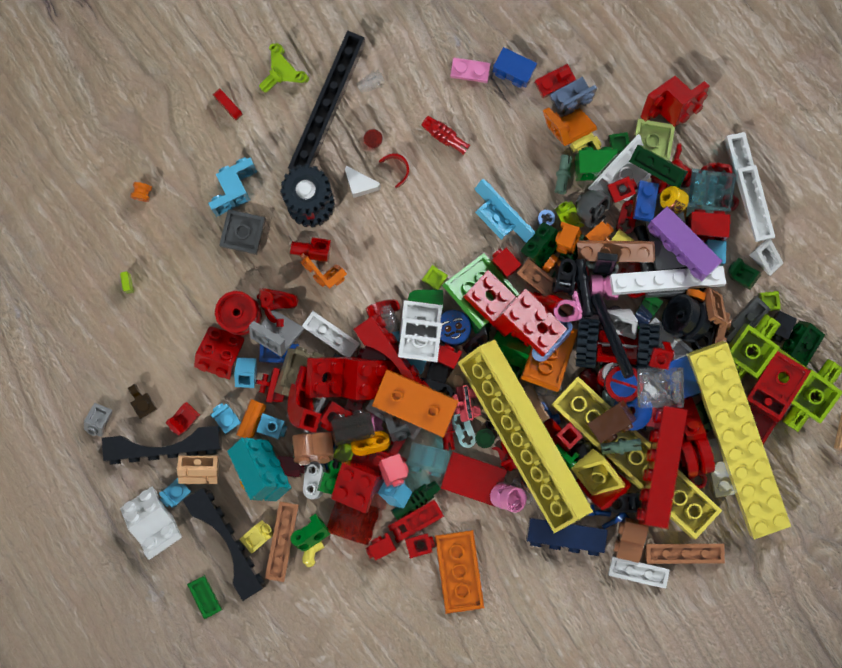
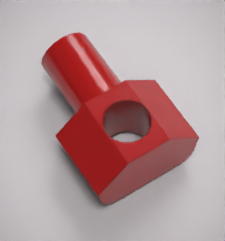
M312 237L311 244L292 241L290 254H304L310 260L328 262L331 240Z

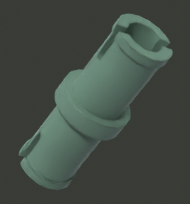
M561 155L559 170L556 171L557 182L554 192L564 195L567 193L568 179L571 178L570 167L573 158L569 155Z
M640 438L625 441L618 439L617 442L601 443L602 456L615 453L623 455L624 452L641 451Z

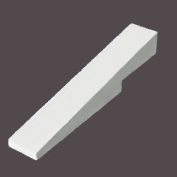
M746 133L728 135L724 142L755 242L774 239L775 234L757 166L753 163Z

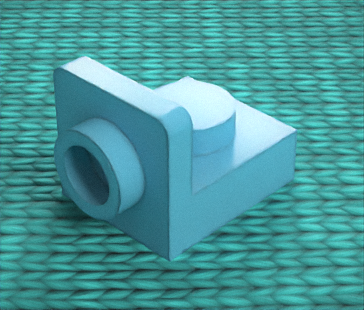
M221 403L213 408L214 412L211 416L225 434L241 424V421L228 404L223 405Z
M177 478L164 491L159 493L162 497L160 500L166 507L171 506L175 508L192 491L185 484H178Z

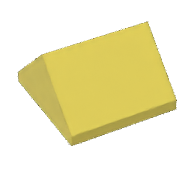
M594 449L572 467V471L592 496L625 487V483L606 458Z

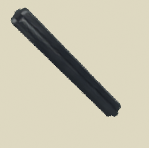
M599 293L592 295L593 306L622 375L625 379L634 376V371L603 298Z

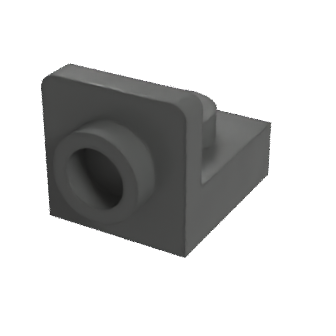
M389 413L383 414L393 442L405 440L411 435L407 424L399 426L396 417L392 418Z

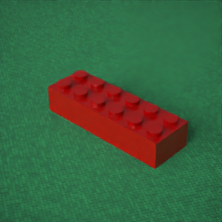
M662 406L653 413L652 422L655 423V426L649 436V442H652L651 450L648 449L646 454V461L649 462L648 468L644 469L643 473L645 487L641 488L639 499L642 500L641 508H638L636 519L639 520L638 524L664 529L669 527L688 410Z

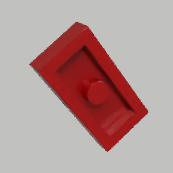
M566 64L536 79L534 83L542 98H545L574 82L576 78L569 65Z

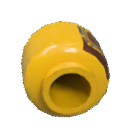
M676 186L667 187L660 195L661 206L664 209L668 206L675 214L683 212L688 206V194Z

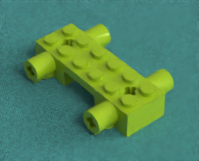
M767 314L762 317L755 328L749 324H743L728 345L740 380L748 373L758 381L777 351L804 366L770 340L781 324ZM749 347H753V354H748L747 350ZM830 359L826 360L818 373L809 369L811 371L791 403L793 405L792 409L782 421L796 432L801 430L809 418L821 424L842 395V391L833 385L841 375L842 367ZM781 372L778 375L780 382H788L789 377L786 373ZM812 392L816 395L815 399L811 398Z

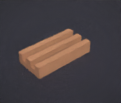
M708 287L704 290L708 319L710 321L714 320L716 325L719 323V326L722 328L728 324L722 294Z

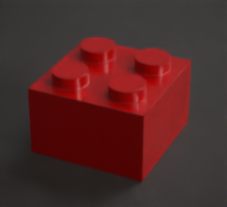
M695 209L694 212L687 216V222L685 223L703 242L707 240L726 241L730 234L731 215L725 214L724 211L706 213V210Z

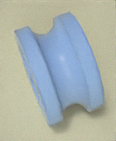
M551 210L541 211L537 218L539 225L543 223L541 216L548 214L551 222L547 221L546 224L552 226L555 221L554 213Z

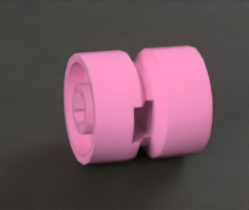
M602 275L590 276L591 296L599 293L606 300H618L619 295H612L610 275H607L606 278H603Z
M498 483L491 490L490 499L495 507L516 513L520 512L526 505L527 496L522 488Z

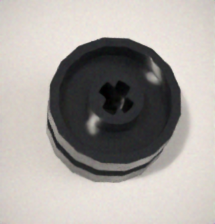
M687 294L673 297L664 308L662 314L664 330L689 343H694L704 337L711 325V321L708 319L706 304L695 300Z

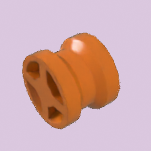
M134 182V191L130 197L135 200L149 202L150 197L148 195L152 191V186Z

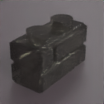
M357 410L352 412L353 415L345 417V414L334 416L333 420L330 421V427L335 446L374 437L375 431L370 412Z

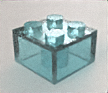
M692 168L687 207L731 212L736 174Z
M412 442L407 466L410 467V471L421 473L422 470L429 471L430 476L440 478L441 474L445 475L450 451Z

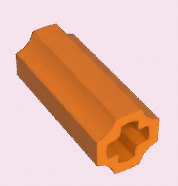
M251 399L236 435L253 439L267 405Z

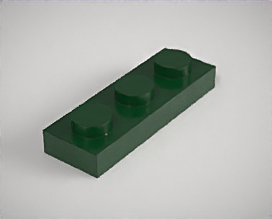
M637 145L629 160L630 163L667 184L680 188L688 173L687 170L642 145Z

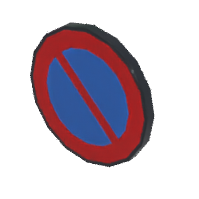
M619 365L614 366L608 371L605 376L604 387L612 400L616 402L624 400L625 403H628L639 397L643 390V379L636 368L631 366L634 376L628 379L623 377Z

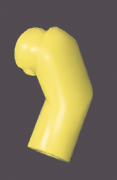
M322 541L309 550L304 551L302 561L307 567L315 565V553L325 548Z

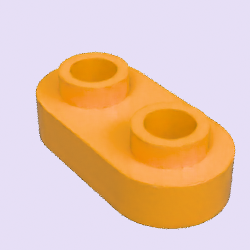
M376 431L356 436L351 441V450L358 456L384 451L390 445L389 435L383 431Z

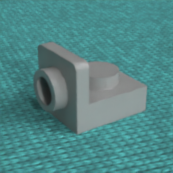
M94 403L84 420V430L92 436L102 437L104 427L112 415V410Z

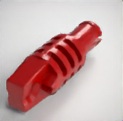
M427 116L421 124L432 137L445 146H452L463 155L467 152L464 148L468 150L470 144L457 137L456 132L442 122Z

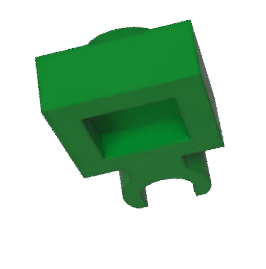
M334 460L328 462V473L322 472L317 491L332 495L338 477L337 474L342 464L338 462L337 468L334 469L332 466Z

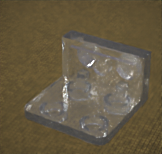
M669 367L668 370L661 368L638 369V407H684L683 368Z

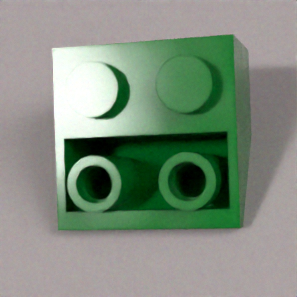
M584 147L582 150H579L575 158L576 181H594L614 160L618 150L612 149V147H602L601 150Z
M497 330L493 340H496L519 381L532 346L529 345L527 347L523 341L517 337H512L511 333L504 337Z

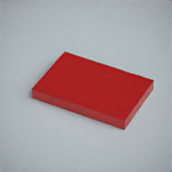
M452 451L440 488L494 506L490 499L491 490L498 483L504 482L507 470Z

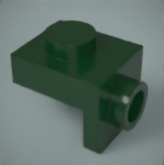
M738 258L729 267L728 273L731 280L749 290L752 289L761 276L759 271L745 264L741 258Z

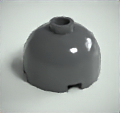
M590 190L584 195H580L576 201V213L579 221L589 228H595L605 219L606 216L603 215L605 210H610L612 197L600 190Z

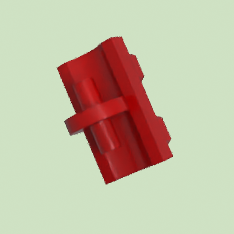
M273 368L270 382H267L268 374H263L262 381L256 380L255 384L260 385V393H265L266 386L268 387L265 399L267 403H272V401L283 402L284 395L274 392L281 372L279 368Z

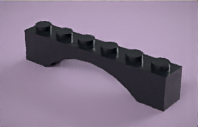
M220 426L199 427L184 440L164 447L142 446L124 436L101 438L103 461H109V465L121 464V460L127 459L129 463L141 462L140 458L148 457V461L160 460V456L167 455V459L178 458L179 454L184 453L187 456H198V452L206 451V455L217 454V450L222 449Z
M202 488L185 498L183 502L192 517L212 526L225 540L233 560V586L242 601L265 588L263 585L265 581L260 573L256 574L253 569L255 564L251 557H246L243 550H245L242 542L235 539L233 535L235 530L230 523L227 524L225 522L223 510L220 506L216 507L213 502L215 497L211 490Z

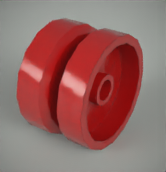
M231 291L224 294L218 300L215 307L217 323L221 328L233 335L250 334L249 325L253 321L258 324L261 322L262 312L260 305L254 298L242 291Z
M683 436L679 464L683 474L688 479L697 477L699 470L703 474L715 471L714 457L707 437L687 442L685 436Z

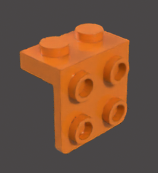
M300 255L303 259L300 263L310 273L313 271L314 275L312 277L322 287L326 286L330 289L332 286H337L345 280L344 276L347 273L337 264L325 274H322L306 255Z

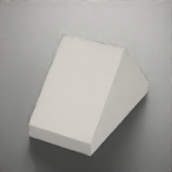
M346 166L345 173L353 198L379 191L381 187L379 182Z
M771 239L763 241L749 254L769 276L783 264Z
M631 309L608 310L617 334L635 339L638 320Z

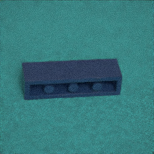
M529 518L526 541L530 542V546L541 547L542 544H547L549 549L561 550V547L569 548L568 552L580 553V550H586L588 555L599 556V553H605L608 530L570 524L554 533L547 520Z

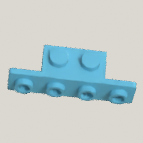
M482 179L475 187V191L486 203L478 208L475 213L501 240L514 230L527 243L534 236L535 231L493 189L491 184Z

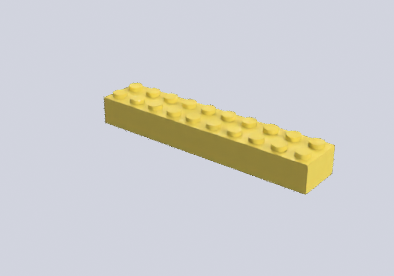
M496 340L477 347L458 362L461 370L553 532L556 533L593 512Z
M720 341L687 353L686 355L700 388V395L749 535L755 540L791 527L728 343Z
M576 377L550 407L567 423L570 422L582 434L583 438L591 442L594 448L602 454L601 444L587 424L612 407L583 380ZM621 430L616 433L618 437L611 442H617L618 439L625 441L640 438L642 450L624 452L623 455H620V453L604 455V457L641 491V488L645 487L643 473L644 469L648 468L649 461H646V454L648 449L651 450V444L636 430H628L625 433ZM678 470L670 519L690 538L697 539L722 510Z

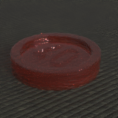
M371 129L365 133L364 143L369 148H377L382 144L383 137L378 130Z

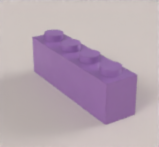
M668 206L649 223L648 228L651 235L655 238L658 237L663 242L665 249L670 252L672 251L677 256L678 262L686 265L691 270L692 276L696 279L705 280L722 263V260Z

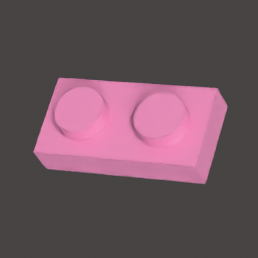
M453 58L450 78L487 83L490 63Z

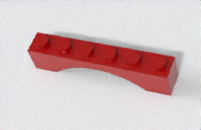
M376 314L354 328L365 346L378 350L392 360L402 376L429 387L425 381L420 379L418 376L419 371L414 365L409 363L407 358L398 357L399 347L396 344L397 339L393 333L388 332L382 317H378Z

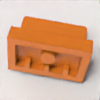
M550 107L543 110L548 129L564 146L597 130L593 121L580 108L561 118Z

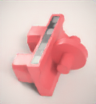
M462 385L455 388L456 395H452V398L459 400L455 415L460 414L461 422L470 421L480 416L479 405L471 406L470 399L477 398L472 387Z

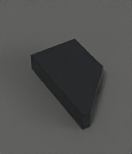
M485 327L462 347L467 354L489 342V327Z

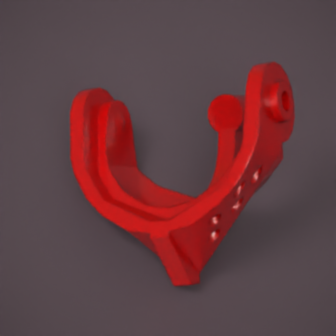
M260 288L257 295L261 308L264 310L267 318L271 322L276 323V327H284V319L274 317L271 311L295 308L298 305V297L288 292Z

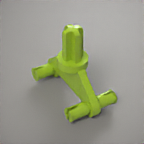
M275 43L269 46L271 50V70L269 71L270 75L259 84L263 92L267 93L278 82L306 83L309 81L307 73L296 71L283 56L285 50L282 45Z

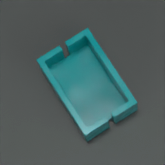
M242 437L227 451L250 500L262 501L264 499V501L277 502L291 489L288 477L285 475L269 440H254Z

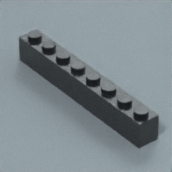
M347 30L290 161L288 170L296 169L298 165L304 167L305 164L313 167L364 49L365 37Z

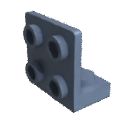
M581 77L551 93L550 98L560 115L564 113L568 115L576 110L575 107L581 104L585 106L592 102L597 87L594 85L589 88L584 78Z

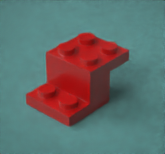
M674 76L648 94L640 117L646 122L650 118H656L661 114L674 127L680 123L684 124L692 114H698L703 109V102L708 96L707 92L710 85L704 81L690 90L679 78Z
M380 451L358 456L353 453L351 460L341 464L331 499L367 513L373 495L379 492L384 482L378 465L381 460L394 456V454Z

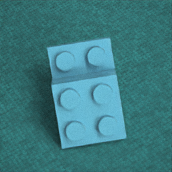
M241 158L236 161L235 165L231 167L225 166L219 169V173L216 174L226 194L224 196L217 195L208 203L216 217L226 213L228 209L232 210L250 201L241 180L257 173L251 158Z

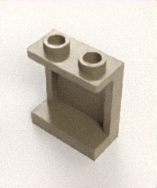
M296 346V349L288 348L274 392L288 397L291 384L296 382L300 366L307 367L308 358H321L324 355L315 352L312 355L308 354L307 349ZM313 398V405L315 404L317 398Z

